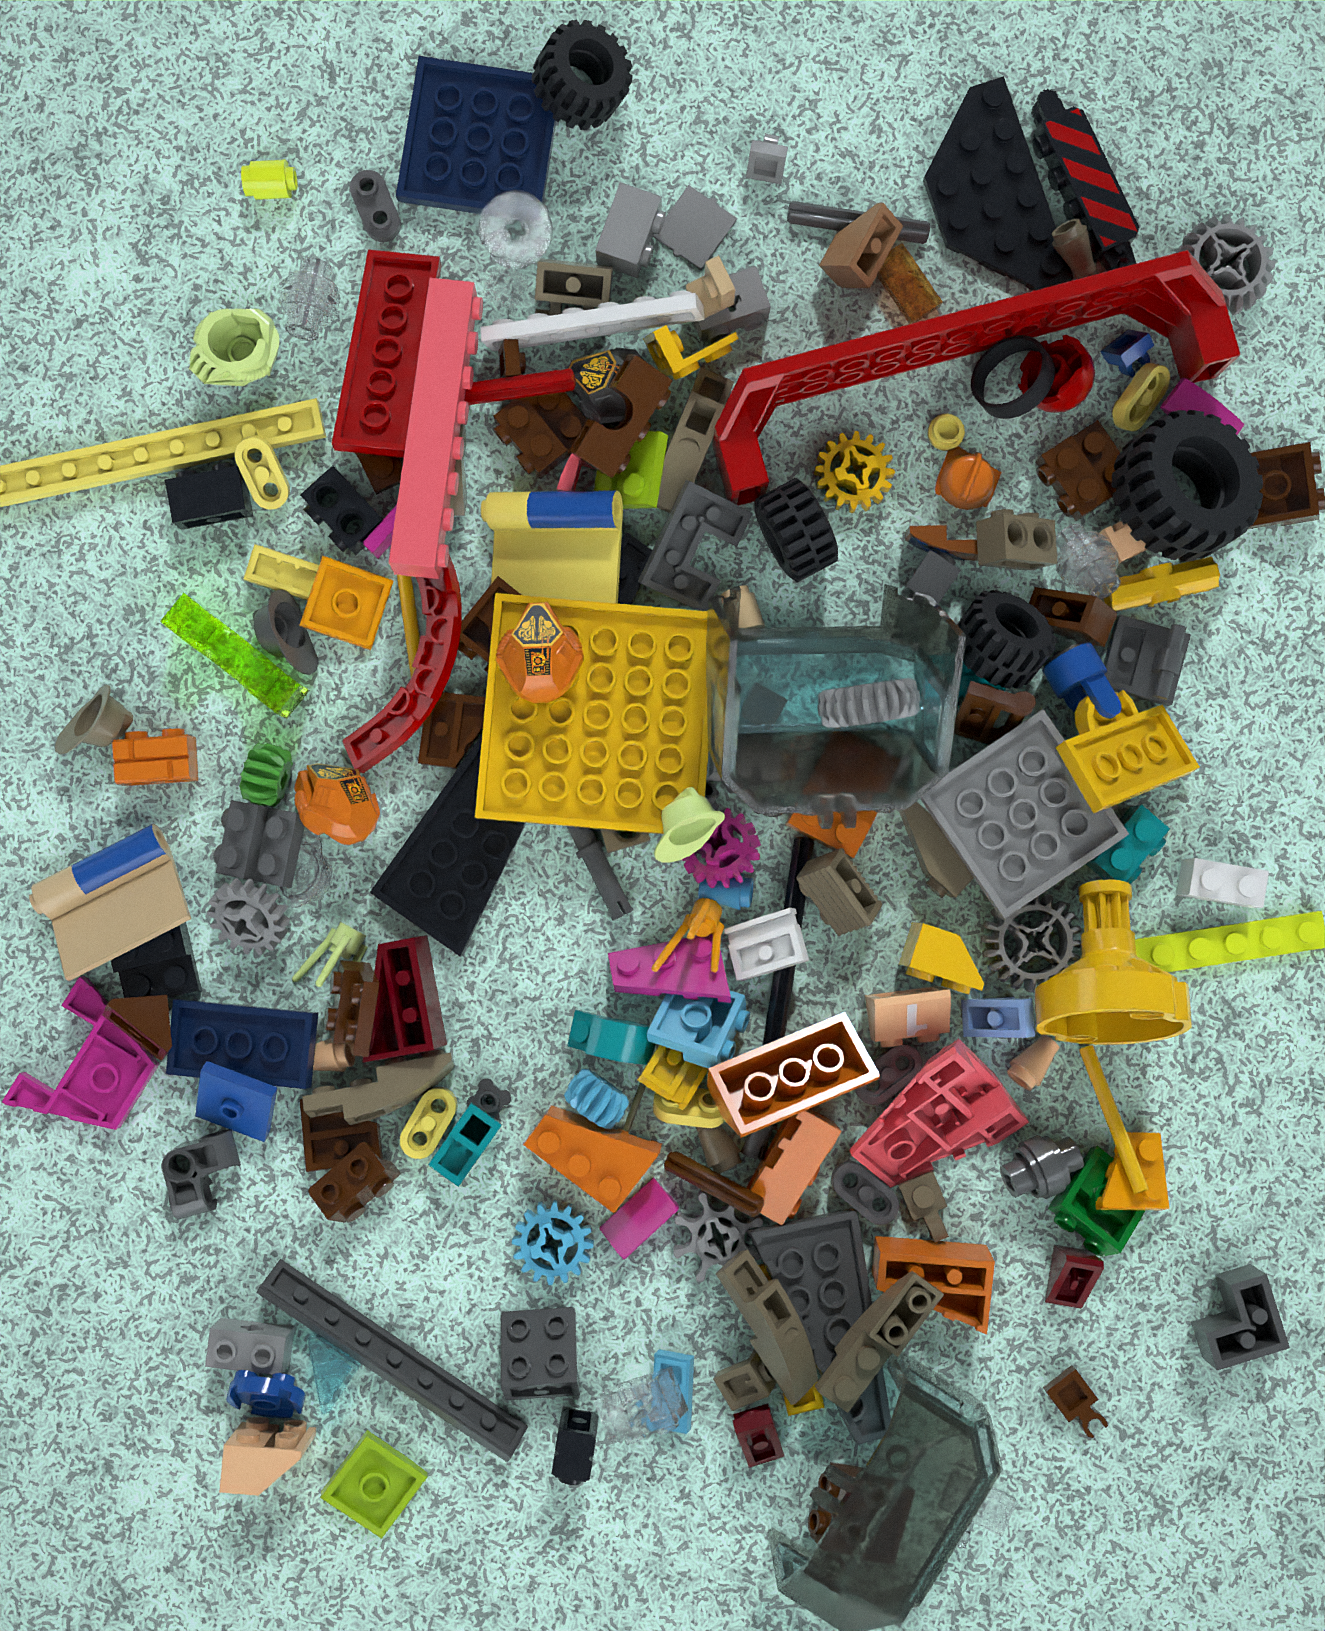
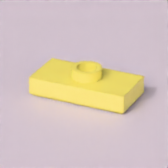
M254 544L243 579L244 581L275 591L278 589L285 590L293 597L307 601L319 565Z

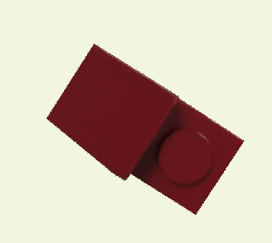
M768 1403L733 1414L734 1420L732 1421L749 1468L785 1457Z

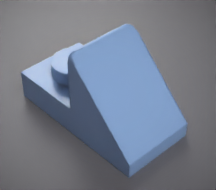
M1013 996L961 1000L963 1037H1035L1032 998H1015Z

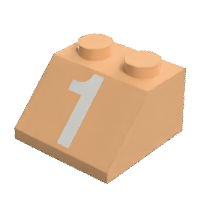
M933 986L865 995L870 1037L874 1042H880L881 1047L903 1045V1038L917 1037L919 1043L940 1040L939 1034L950 1033V989Z

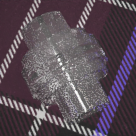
M313 257L303 258L299 271L291 272L282 282L278 301L281 305V311L288 317L285 329L290 335L301 340H317L320 328L330 325L337 317L341 297L338 293L337 285L331 281L334 269L324 260Z
M1073 524L1064 528L1056 536V547L1059 551L1057 554L1056 571L1065 585L1077 592L1086 591L1088 595L1097 596L1099 599H1104L1111 595L1121 583L1120 578L1115 572L1119 564L1118 552L1107 536L1098 532H1087L1082 524Z

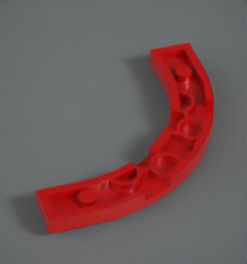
M450 555L447 567H441L440 579L416 577L421 594L422 614L426 615L425 635L420 636L418 649L412 667L416 669L405 688L401 686L391 701L377 715L342 740L353 768L358 769L360 773L364 774L392 754L419 729L440 699L449 680L458 651L462 625L460 586Z

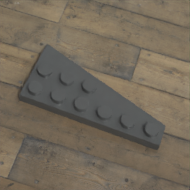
M853 1208L784 1222L783 1225L775 1224L747 1230L771 1280L778 1279L793 1304L807 1334L820 1376L824 1374L837 1356L834 1348L859 1317L872 1305L857 1210ZM882 1366L848 1413L836 1405L853 1440L859 1445L894 1436Z

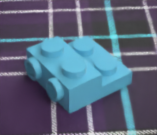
M730 991L731 1003L718 1002V998L698 997V1000L684 999L683 995L666 994L647 1031L648 1041L682 1052L684 1061L705 1068H710L734 1057L736 1042L733 1039L737 1032H745L750 1019V1012L746 1011L745 995Z

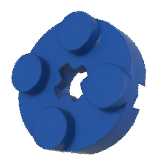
M239 1370L236 1371L234 1380L230 1382L226 1401L239 1410L242 1403L252 1406L251 1414L257 1416L290 1418L293 1416L294 1409L298 1414L302 1413L306 1394L302 1389L294 1386L295 1378L291 1375L275 1373L272 1375V1378L259 1377L251 1371Z

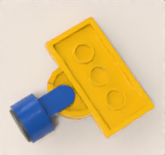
M1083 641L1076 643L1057 653L1043 665L1042 672L1058 699L1063 698L1067 706L1075 713V725L1079 735L1063 741L1055 748L1093 814L1189 775L1200 768L1163 704L1139 713L1133 700L1124 690L1119 693L1113 690L1105 676L1108 670L1091 642Z

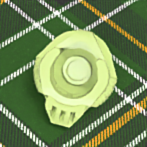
M220 309L209 312L208 316L201 320L195 329L193 341L196 347L192 348L190 352L189 370L204 384L245 386L266 375L270 376L279 349V334L273 320L260 309Z

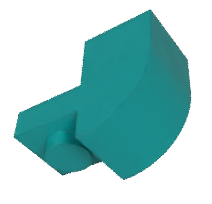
M575 1010L567 1046L600 1058L647 1065L654 1053L655 1043L648 1041L647 1031L650 1027L648 1025Z
M471 1103L428 1166L459 1187L503 1124Z

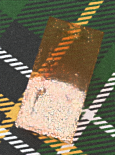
M901 243L891 249L877 277L908 323H916L941 307L943 301L904 244Z

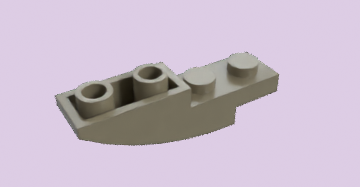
M703 367L700 368L665 453L657 508L670 513L685 480L695 482L714 436L715 425L725 407L734 381Z
M441 1049L422 1053V1058L407 1061V1057L385 1060V1065L376 1067L378 1082L372 1083V1079L369 1078L358 1079L350 1082V1087L335 1090L334 1086H322L313 1089L312 1095L302 1096L304 1112L310 1118L343 1112L344 1119L349 1125L375 1119L413 1102L436 1086L455 1067L454 1059L451 1052L444 1054V1050Z
M748 1249L740 1251L715 1274L755 1333L749 1340L790 1404H796L818 1381L816 1364L807 1334L793 1304L778 1279L768 1281Z
M914 1271L899 1279L859 1317L834 1348L837 1356L815 1384L817 1391L848 1413L892 1353L897 1357L900 1355L944 1294Z

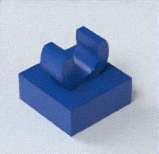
M1128 329L1100 352L1108 364L1118 366L1122 374L1133 377L1135 376V371L1132 368V363L1135 360L1141 365L1150 363V356L1147 351L1154 346V343L1149 333Z

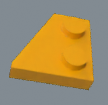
M1127 1132L1149 1190L1134 1194L1115 1146L1114 1160L1109 1163L1105 1175L1108 1181L1103 1195L1097 1198L1096 1210L1162 1211L1169 1209L1161 1133Z

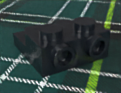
M186 922L111 960L113 973H119L124 998L167 995V998L202 990Z

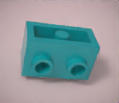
M1142 804L1129 807L1119 819L1129 835L1086 863L1103 880H1121L1131 884L1141 874L1143 868L1140 865L1148 855L1153 857L1165 845L1167 840L1163 837L1170 828Z

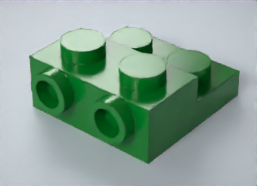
M1098 1145L1089 1149L1083 1159L1084 1167L1077 1170L1073 1177H1070V1184L1066 1186L1064 1192L1054 1197L1048 1209L1056 1215L1054 1222L1060 1228L1068 1232H1074L1075 1230L1085 1238L1083 1245L1088 1251L1097 1256H1109L1122 1252L1146 1210H1096L1097 1198L1103 1195L1108 1181L1105 1175L1109 1163L1114 1160Z

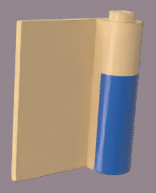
M151 824L33 884L31 887L32 894L29 895V900L34 910L38 914L44 913L52 921L64 977L68 981L191 919L172 851L162 831L155 824Z

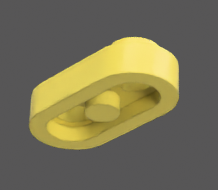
M1146 363L1135 374L1130 384L1113 406L1112 415L1116 427L1133 432L1143 426L1169 387L1170 373L1166 366Z
M260 436L244 438L235 449L236 464L254 501L262 508L277 509L286 502L290 494L289 482L277 456L266 439ZM249 449H259L262 453V459H252L249 455ZM274 483L278 488V493L275 495L267 493L265 484Z
M434 1087L421 1097L400 1135V1146L406 1155L414 1159H422L428 1157L436 1149L457 1112L458 1103L452 1091L444 1087ZM435 1099H441L445 1102L446 1108L443 1112H436L433 1109L432 1103ZM416 1132L426 1134L427 1142L424 1145H419L414 1141V1134Z
M697 1088L684 1110L678 1108L679 1105L671 1099L668 1101L656 1092L654 1094L653 1113L662 1122L702 1128H715L724 1123V1119L708 1089Z

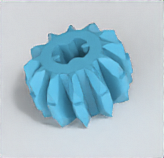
M581 1069L570 1081L568 1089L564 1094L566 1101L571 1107L589 1121L604 1129H612L617 1122L619 1123L629 1105L627 1096L621 1090L617 1089L604 1077L589 1069Z

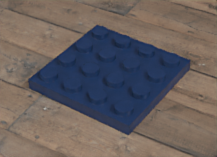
M418 56L396 190L397 201L540 223L556 120L552 118L554 114L550 110L545 111L542 108V98H536L534 89L537 85L532 83L533 73Z

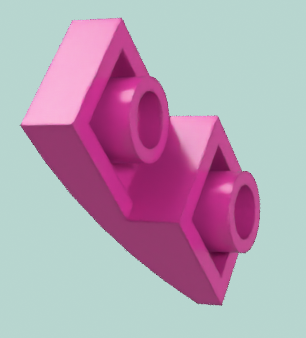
M1186 378L1180 379L1160 406V409L1167 415L1177 410H1185L1186 412L1188 410L1202 411L1204 416L1213 414L1221 418L1222 424L1233 426L1237 430L1236 435L1245 425L1217 399Z

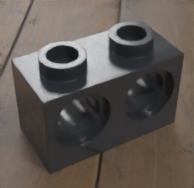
M333 465L300 494L308 504L303 510L318 526L324 521L331 528L332 532L328 537L342 552L349 548L356 556L365 548L363 545L365 539L383 520ZM327 494H338V500L335 505L329 508L322 507V500ZM352 520H362V529L357 534L349 535L346 533V527Z

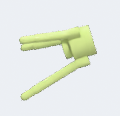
M340 922L336 930L331 928L326 939L294 974L292 981L298 982L330 947L329 950L333 953L315 982L317 987H321L340 956L349 960L351 955L354 954L353 961L361 962L368 948L362 944L366 935Z

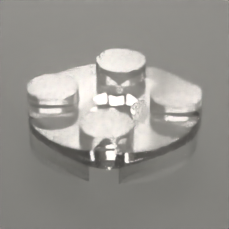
M511 190L494 197L483 209L479 219L478 231L482 245L485 246L486 250L491 254L490 257L496 263L511 269H523L537 262L547 252L553 237V224L548 207L540 202L537 197L528 192ZM515 220H519L521 227L526 230V233L521 234L518 240L512 239V232L506 230L507 224H513Z

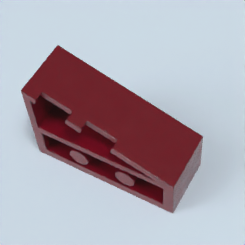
M424 935L378 944L374 973L379 981V989L368 1057H363V1063L431 1051L447 1045L428 936Z

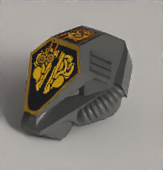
M615 348L571 360L568 368L573 370L576 378L575 389L572 393L579 397L578 406L586 418L598 422L605 428L615 427L623 420L625 403L622 397L608 386L628 354L637 355L643 359L635 348L634 350Z

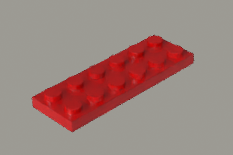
M368 249L333 432L332 446L334 451L404 458L429 279L440 278L442 267L440 256Z

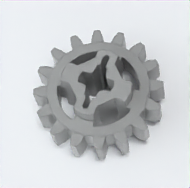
M234 878L230 885L226 882L223 883L208 903L211 907L207 911V915L215 918L210 927L221 930L222 933L218 937L220 940L227 938L231 940V949L234 950L240 945L243 947L244 954L248 955L254 948L258 955H262L266 949L273 951L287 934L286 926L289 924L290 918L283 916L287 906L277 905L275 901L279 895L277 893L267 894L266 884L263 883L259 888L254 887L253 880L250 878L244 885H242L238 878Z

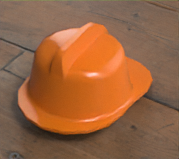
M958 446L947 452L937 477L935 492L937 495H941L949 504L959 509L970 510L982 506L987 507L1002 472L990 466L982 458L981 453L971 454Z

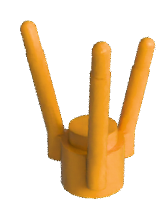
M701 898L695 902L691 913L685 916L682 925L652 965L651 969L653 972H657L688 929L687 938L689 940H692L695 935L699 937L713 935L711 971L714 973L718 971L721 935L725 926L719 921L722 915V908L716 901L709 898Z

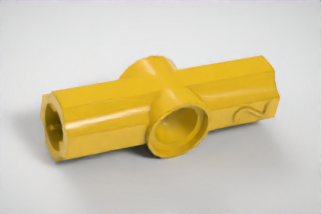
M1212 556L1173 565L1171 562L1143 569L1138 574L1103 582L1102 595L1104 602L1116 612L1144 605L1154 607V604L1167 601V603L1180 600L1182 596L1216 589L1219 587L1220 572Z

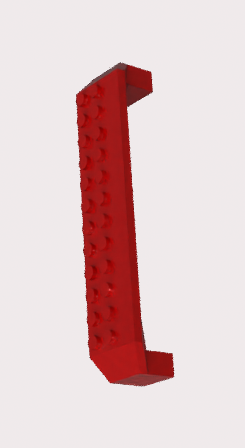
M1185 250L744 368L714 429L712 446L727 500L740 506L754 502L756 498L766 494L769 479L758 438L777 406L986 351L997 342L1011 336L1025 335L1034 338L1125 314L1168 338L1180 379L1186 378L1193 383L1216 378L1241 355L1223 292L1191 253Z

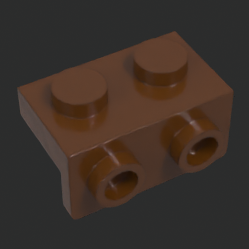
M362 1142L308 1189V1193L327 1220L349 1223L365 1212V1205L374 1197H381L391 1190L394 1186L393 1181L402 1173L391 1161L380 1159L368 1143Z

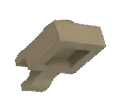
M930 1171L898 1184L911 1219L914 1221L923 1217L931 1239L934 1242L949 1237L938 1214V1210L948 1206L934 1172Z

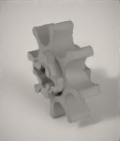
M699 1190L697 1193L698 1199L703 1205V1210L699 1216L687 1218L680 1212L675 1213V1224L689 1228L691 1238L685 1244L675 1245L673 1253L676 1258H680L690 1252L700 1256L702 1259L701 1265L695 1271L698 1282L705 1280L706 1271L710 1266L715 1264L724 1266L740 1251L748 1249L755 1260L761 1259L756 1248L749 1246L744 1241L747 1230L762 1226L760 1215L745 1220L739 1219L734 1214V1207L729 1204L721 1208L712 1207L707 1201L706 1192L703 1190ZM711 1222H714L719 1232L724 1234V1250L720 1249L715 1239H711ZM704 1224L702 1230L698 1232L701 1225Z

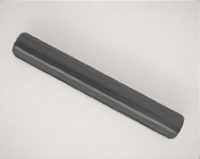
M791 201L788 208L787 222L841 231L865 212ZM896 217L903 225L896 240L920 244L927 242L930 233L929 222Z

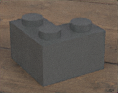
M1248 1264L1215 1275L1226 1311L1191 1322L1201 1356L1206 1362L1218 1371L1290 1348L1266 1273Z

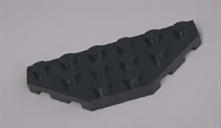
M1004 76L970 87L923 179L945 247L979 262L978 264L1004 277L1007 276L1023 284L1024 287L1032 291L1072 281L1074 277L1070 267L1052 245L1054 241L1052 232L1056 229V225Z

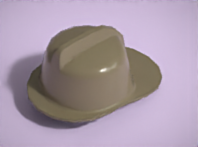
M105 684L89 702L81 707L60 732L55 743V752L60 755L66 754L81 742L106 747L113 740L122 737L133 722V715L120 702L110 696V686Z

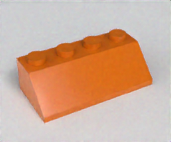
M843 1012L708 1068L707 1088L724 1121L742 1138L880 1079V1074L849 1018Z

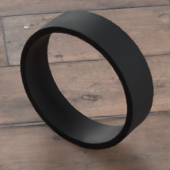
M1017 335L1005 338L991 346L976 363L971 376L972 394L985 411L993 417L1010 419L1024 415L1040 404L1050 391L1055 377L1053 359L1042 344L1033 337ZM1021 351L1041 353L1042 366L1040 373L1033 385L1024 394L1003 404L985 402L984 386L986 378L1001 361Z

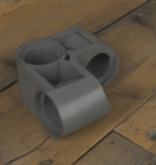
M232 1129L218 1131L199 1139L182 1143L164 1156L161 1168L168 1190L170 1208L177 1220L216 1210L217 1199L212 1198L209 1185L213 1183L209 1175L231 1166H241ZM177 1154L185 1155L189 1159L190 1170H183L178 1166L176 1161Z

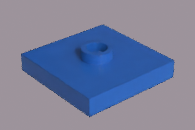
M206 1061L200 1072L195 1117L265 1142L271 1129L277 1087Z

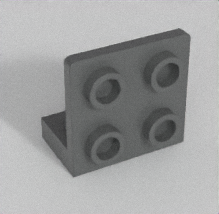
M574 1307L504 1311L501 1313V1389L506 1400L580 1395V1378L577 1370L576 1312Z

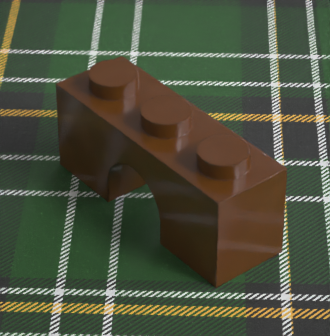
M628 354L608 386L618 393L625 403L623 420L615 427L605 428L598 422L588 419L569 452L605 476L613 478L616 473L621 474L630 462L631 455L628 453L635 441L641 442L651 427V423L648 420L655 409L660 410L668 401L671 395V391L668 388L673 380L637 355Z

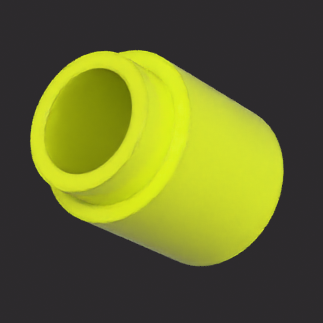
M286 159L250 161L249 165L241 167V181L246 197L254 196L255 200L291 198V190H297L298 188L295 167H289Z

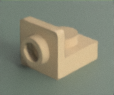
M718 255L705 262L704 276L686 285V291L696 293L704 306V319L734 305L735 287Z

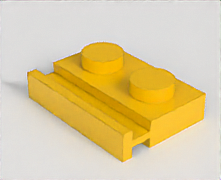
M658 1045L637 1080L669 1101L671 1099L679 1105L678 1108L684 1110L706 1075L708 1068L684 1061L682 1052Z

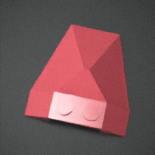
M958 1038L927 1060L920 1071L849 1151L851 1156L891 1188L934 1170L931 1162L953 1155L955 1161L966 1157L964 1150L984 1142L987 1147L993 1146L1028 1124L1029 1121L995 1073Z

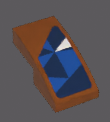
M947 525L909 526L905 532V541L925 552L932 550L937 553L941 551L955 560L978 561L977 539L947 540Z

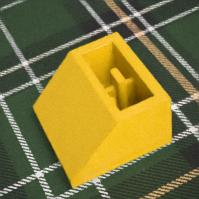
M911 923L899 961L900 965L907 967L906 975L933 983L935 976L943 978L941 986L968 995L971 988L983 990L984 982L960 935L924 923Z

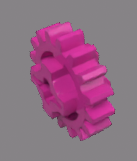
M726 808L724 811L725 819L716 827L707 842L692 855L682 859L686 861L683 865L688 874L693 873V877L699 884L706 878L710 888H714L717 881H722L724 887L729 888L730 879L735 878L739 883L743 882L741 873L744 870L749 873L754 872L750 861L760 860V854L755 848L761 846L758 835H754L756 830L753 823L746 824L747 821L742 813L733 818L729 808ZM734 831H736L742 836L743 843H741L738 838L734 837ZM697 854L705 858L706 866L698 861Z

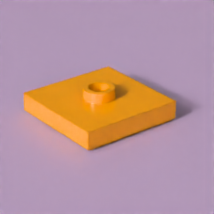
M322 556L299 627L371 650L393 580Z

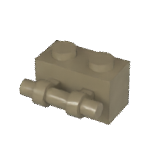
M541 258L537 262L535 300L549 301L550 310L536 309L535 314L542 313L548 316L562 314V303L583 305V310H590L598 307L601 303L610 302L613 266Z

